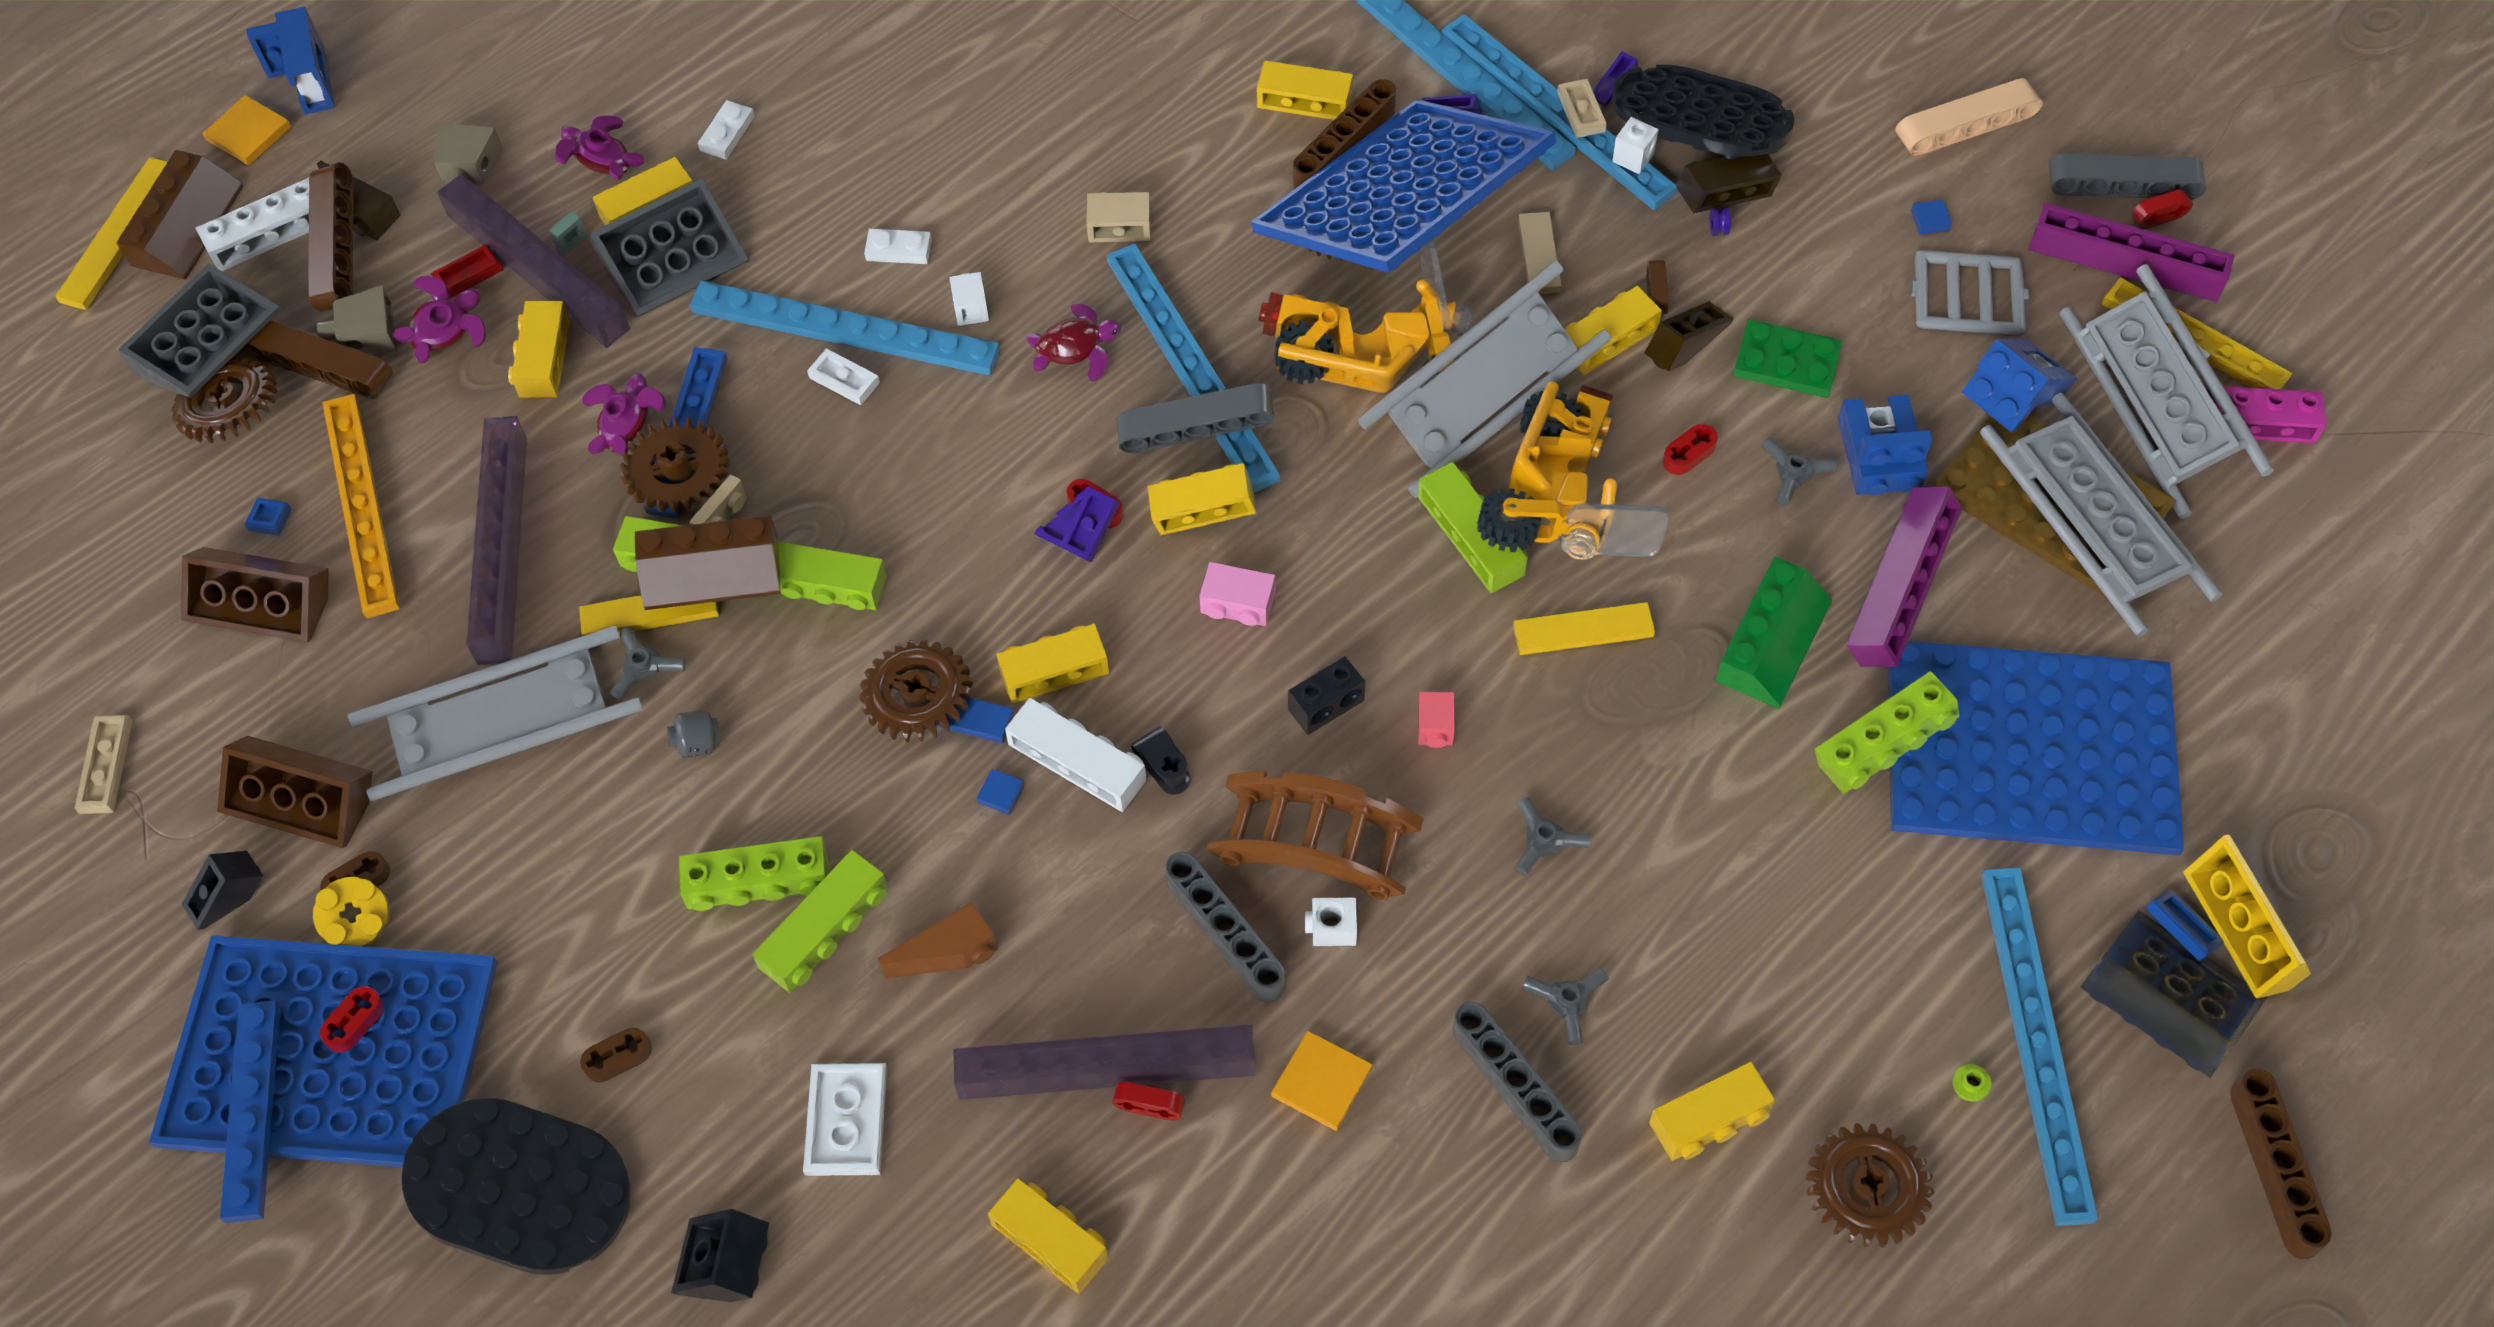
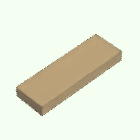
M1550 212L1518 214V226L1527 283L1553 262L1557 261ZM1560 274L1539 290L1538 293H1561Z
M129 715L94 716L74 807L79 814L114 813L133 723Z

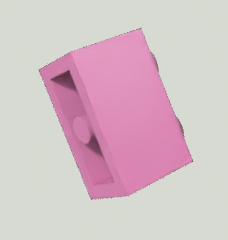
M1209 562L1199 595L1200 612L1214 619L1227 618L1240 621L1249 626L1256 624L1266 626L1276 593L1275 575Z

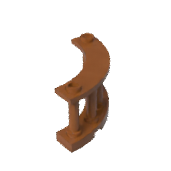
M1266 771L1241 772L1228 776L1225 787L1235 793L1240 800L1229 839L1208 843L1207 850L1218 856L1222 863L1229 866L1267 863L1307 869L1352 884L1366 891L1370 897L1377 900H1387L1388 897L1405 894L1406 888L1391 879L1390 875L1400 837L1405 834L1421 831L1424 818L1388 798L1385 799L1384 803L1366 797V789L1325 777L1295 772H1284L1283 778L1266 777ZM1273 801L1262 840H1243L1253 804ZM1288 802H1301L1313 805L1302 846L1276 842ZM1329 808L1348 813L1352 816L1342 857L1316 850L1326 810ZM1366 821L1377 825L1386 832L1377 871L1355 862Z

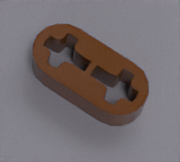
M1648 261L1646 267L1648 297L1662 310L1661 314H1667L1669 293L1665 261Z
M368 851L325 875L321 881L320 889L323 890L330 883L346 877L366 879L378 887L388 879L390 868L380 853ZM373 864L376 872L370 875L367 867Z
M638 1028L625 1029L586 1049L581 1056V1068L590 1080L594 1082L607 1081L646 1061L651 1054V1042L644 1031ZM632 1040H635L638 1044V1051L635 1053L629 1050L628 1043ZM597 1057H601L604 1067L600 1070H597L595 1067L594 1059Z

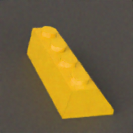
M2230 834L2220 838L2183 871L2256 999L2290 991L2311 974L2306 962Z

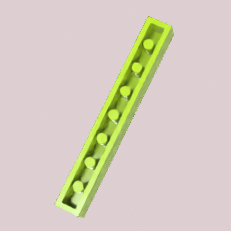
M625 516L613 547L620 567L637 572L635 562V531L683 525ZM778 542L781 594L791 599H799L800 597L812 599L826 605L836 603L848 605L856 610H877L887 578L882 559Z

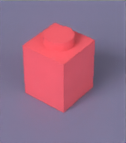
M1419 692L1418 745H1427L1431 748L1453 745L1455 730L1454 692Z

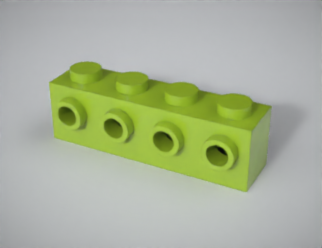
M1451 462L1419 479L1418 498L1491 594L1525 576L1528 560L1526 550L1521 551L1518 546L1516 552H1510V547H1505V551L1499 550V544L1491 547L1488 545L1489 539L1483 541L1481 538L1482 532H1478L1477 522L1485 497L1477 494L1466 472H1460L1457 466Z
M1930 671L1816 747L1815 753L1818 766L1843 795L1851 789H1858L1868 781L1870 776L1881 769L1890 768L1897 762L1900 756L1909 750L1920 748L1930 736L1939 730L1943 731L1950 728L1959 717L1958 700Z
M822 836L681 855L679 856L680 895L687 909L697 911L709 910L713 906L724 904L741 906L749 901L760 899L777 901L785 896L796 894L808 896L829 874L828 851Z
M851 850L752 954L758 968L789 993L797 986L804 985L810 979L813 969L820 961L828 959L835 952L838 942L847 933H852L858 928L866 912L871 907L878 906L884 900L889 889L884 874Z

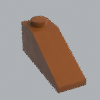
M971 902L877 959L884 976L891 978L968 968L973 964H981L990 959L993 953L998 950L993 932Z

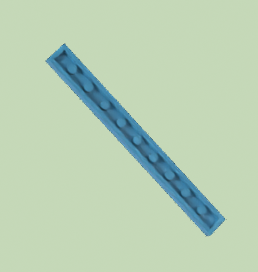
M1355 0L1464 95L1476 94L1482 111L1488 116L1553 131L1556 144L1545 151L1542 156L1538 157L1551 171L1575 156L1576 147L1404 0Z
M1465 14L1442 29V34L1655 211L1676 195V185L1649 163L1638 174L1612 162L1616 136L1607 129L1606 132L1576 138L1557 94L1558 89Z
M1134 243L1108 254V265L1189 396L1193 397L1226 390L1136 244ZM1251 429L1215 436L1231 464L1244 463L1252 481L1253 493L1280 482V474Z
M700 281L690 303L692 313L989 376L992 374L1000 353L999 343L706 281Z
M2021 868L1984 870L1981 877L2055 1225L2094 1224L2098 1220Z

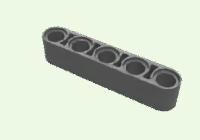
M2062 153L2055 155L2049 161L2051 190L2057 195L2150 199L2181 189L2185 191L2190 200H2194L2206 192L2203 163L2197 158Z
M1254 383L1124 411L1116 417L1119 449L1126 453H1137L1268 425L1274 420L1271 387L1264 383Z
M1186 852L1172 854L1166 862L1167 885L1170 891L1254 996L1266 1003L1279 1000L1285 990V975L1282 964L1196 858ZM1181 870L1190 872L1188 876L1183 878L1174 875ZM1202 896L1212 899L1206 904H1200L1195 901ZM1221 923H1230L1233 925V927L1227 931H1222L1216 928ZM1244 949L1255 952L1253 956L1248 958L1238 955ZM1265 976L1277 979L1271 985H1265L1260 982L1261 978Z
M1476 1002L1461 1004L1456 1010L1453 1025V1035L1457 1042L1546 1154L1557 1162L1572 1160L1577 1155L1582 1138L1581 1128L1487 1010ZM1471 1019L1476 1021L1479 1027L1468 1029L1462 1025V1022ZM1496 1048L1501 1051L1502 1055L1492 1058L1485 1054L1484 1050ZM1517 1076L1522 1078L1526 1084L1515 1087L1507 1079ZM1535 1105H1541L1549 1113L1545 1116H1538L1530 1108ZM1559 1134L1567 1135L1573 1143L1568 1146H1562L1555 1141L1554 1136Z

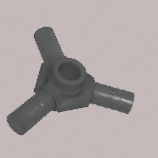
M1771 437L1762 444V448L1777 461L1776 466L1779 477L1783 482L1776 499L1780 505H1788L1795 486H1800L1813 477L1815 473L1837 471L1836 458L1811 461L1801 454L1787 453Z
M632 627L623 628L620 631V636L628 650L623 668L625 674L611 689L610 693L616 699L621 700L635 682L648 679L658 674L659 671H685L686 659L684 657H661L657 652L640 645Z
M1529 797L1518 802L1517 805L1529 824L1527 826L1526 841L1528 849L1515 866L1516 871L1521 875L1526 876L1540 856L1545 857L1562 849V846L1589 848L1590 833L1563 832V828L1546 818H1541Z
M1602 968L1597 969L1581 982L1576 980L1556 982L1554 985L1527 976L1523 990L1548 999L1547 1003L1561 1019L1565 1020L1569 1045H1579L1583 1043L1579 1017L1583 1015L1590 996L1588 994L1609 980Z

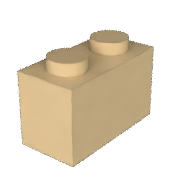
M1149 192L1087 193L1086 223L1089 243L1151 241Z

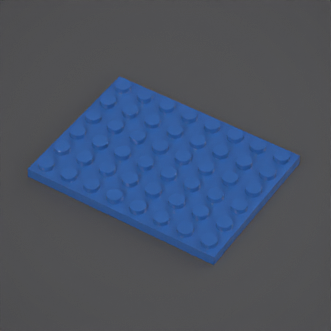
M1416 99L1252 220V229L1254 233L1390 273L1410 256L1419 252L1433 238L1438 237L1451 224L1460 220L1469 210L1482 203L1496 189L1501 188L1514 175L1523 171L1532 161L1542 156L1545 151L1556 144L1555 133L1541 128Z
M1908 641L1898 667H1888L1889 699L1931 671L1958 700L1959 717L1950 728L1943 731L1939 730L1930 736L1924 745L1916 750H1909L1900 756L1897 762L1890 767L1891 831L2181 855L2183 852L2184 840L2170 662Z
M211 935L149 1143L154 1148L226 1153L238 1005L276 1000L281 1008L269 1157L403 1167L407 1150L420 1129L444 1109L465 1100L498 961L494 956ZM361 986L373 988L383 999V1013L350 1050L343 1053L331 1051L320 1037V1029L324 1021L354 989ZM362 1000L358 1006L369 1009L372 1004ZM337 1029L333 1035L342 1039L346 1033L344 1030L340 1031Z

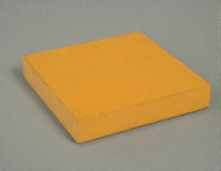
M244 95L202 134L206 141L250 166L291 128V125L286 118Z
M1307 1031L1273 1088L1271 1097L1338 1131L1371 1073L1373 1064Z

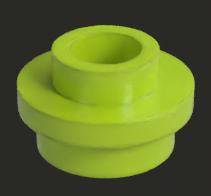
M1966 1064L1959 1067L1952 1080L1953 1088L1958 1096L1972 1102L1984 1099L1989 1094L1992 1086L1991 1078L1987 1071L1975 1064ZM1967 1077L1975 1078L1979 1082V1086L1970 1085L1967 1082Z

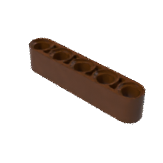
M1379 79L1372 82L1294 159V189L1394 115L1396 104V87L1394 83L1387 79Z
M341 162L314 170L309 177L308 295L311 305L319 312L331 310L335 300L353 295V175L348 166Z
M271 320L242 347L249 355L260 361L370 399L377 397L393 373L392 368L380 358Z
M2253 1068L2248 1070L2233 1086L2230 1093L2231 1101L2284 1245L2294 1257L2309 1259L2314 1257L2331 1241V1226L2277 1083L2269 1072L2260 1068ZM2247 1086L2254 1087L2260 1096L2253 1095ZM2260 1121L2268 1123L2273 1132L2264 1129ZM2274 1157L2280 1158L2285 1163L2287 1169L2277 1165ZM2287 1193H2290L2297 1197L2300 1202V1206L2292 1203L2289 1200ZM2301 1230L2308 1232L2313 1237L2314 1243L2307 1241L2303 1237Z

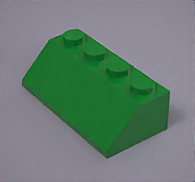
M1774 556L1721 660L1715 682L1780 709L1832 603V599L1807 569Z

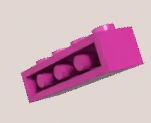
M2203 384L2220 414L2224 415L2207 386ZM2240 386L2224 387L2256 440L2316 443L2327 425L2322 392L2303 389L2277 390L2273 388H2242Z

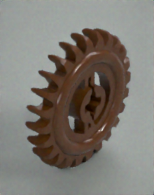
M234 358L230 363L227 362L191 398L177 394L171 410L173 412L172 420L182 434H185L190 440L194 437L199 443L203 441L202 435L210 443H213L215 432L221 440L226 441L224 434L227 429L238 437V424L243 425L247 430H251L247 420L249 417L261 422V418L256 410L262 409L266 413L270 412L264 401L268 400L271 403H275L271 393H278L275 386L277 384L276 379L270 369L263 366L261 362L252 361V359L248 358L242 361L240 358ZM232 383H238L243 385L244 388L241 396L233 387ZM204 399L212 407V412L202 410Z
M674 417L672 428H668L664 420L660 419V431L657 432L648 424L647 428L650 435L648 438L642 436L640 432L636 433L640 445H635L628 441V447L632 454L622 453V457L628 465L620 464V469L623 473L621 480L626 485L627 493L634 495L637 503L644 502L648 509H652L657 505L659 512L666 511L668 507H671L672 512H678L680 506H683L685 510L691 509V503L693 502L701 505L703 504L702 497L710 498L714 494L712 488L718 489L722 485L720 479H724L728 475L726 470L730 464L727 457L728 448L723 444L722 436L716 435L712 426L705 432V426L701 420L698 421V426L693 429V424L689 417L686 418L684 427H680L678 419ZM685 450L691 451L694 454L687 455ZM697 468L696 473L690 479H688L692 473V470ZM662 478H665V480H667V481L670 482V483H674V484H672V485H670V484H665V483H661V482L658 481V480H659V479H662Z
M910 640L905 648L901 644H896L895 652L892 653L889 650H884L882 652L884 659L875 658L872 661L875 668H868L864 672L867 679L860 683L863 692L859 695L860 701L863 703L862 711L866 716L869 715L870 725L875 726L878 722V730L881 734H884L886 729L890 727L889 732L893 740L902 731L907 743L910 741L912 732H916L919 740L923 742L924 732L927 729L934 738H937V725H941L949 732L950 726L947 719L952 718L956 722H960V715L956 708L968 711L967 702L963 698L972 699V692L969 688L973 686V681L969 677V667L963 664L962 656L954 655L951 647H946L942 650L940 642L933 643L931 647H929L927 640H922L919 646H915L914 641ZM924 669L936 674L941 685L940 688L931 686L929 678L921 671H911L903 676L901 675L909 670ZM891 689L900 691L906 707L897 704L893 700Z
M1855 1123L1853 1133L1846 1127H1840L1838 1130L1840 1138L1833 1134H1827L1825 1141L1829 1146L1818 1144L1815 1152L1821 1157L1814 1156L1808 1161L1809 1166L1815 1167L1817 1170L1809 1171L1805 1176L1807 1181L1816 1182V1184L1808 1188L1807 1195L1820 1196L1814 1202L1812 1210L1816 1211L1824 1208L1827 1210L1821 1223L1825 1224L1835 1219L1837 1223L1834 1235H1838L1845 1228L1849 1229V1243H1852L1858 1234H1862L1864 1247L1870 1245L1873 1236L1877 1237L1880 1247H1885L1888 1242V1234L1892 1236L1896 1244H1899L1903 1238L1902 1229L1908 1236H1913L1916 1231L1913 1221L1918 1225H1923L1926 1221L1924 1214L1920 1210L1929 1212L1932 1209V1204L1924 1197H1932L1935 1193L1932 1187L1924 1184L1930 1182L1933 1178L1930 1172L1921 1171V1168L1927 1164V1160L1925 1158H1914L1918 1147L1912 1145L1906 1148L1904 1146L1906 1137L1900 1135L1893 1139L1892 1130L1889 1127L1882 1134L1878 1133L1877 1126L1874 1123L1870 1124L1867 1132L1864 1131L1861 1124ZM1873 1158L1885 1163L1893 1171L1898 1181L1897 1197L1887 1207H1884L1882 1198L1890 1185L1889 1176L1882 1167L1874 1164ZM1857 1160L1859 1169L1850 1182L1849 1197L1843 1186V1172L1847 1165Z

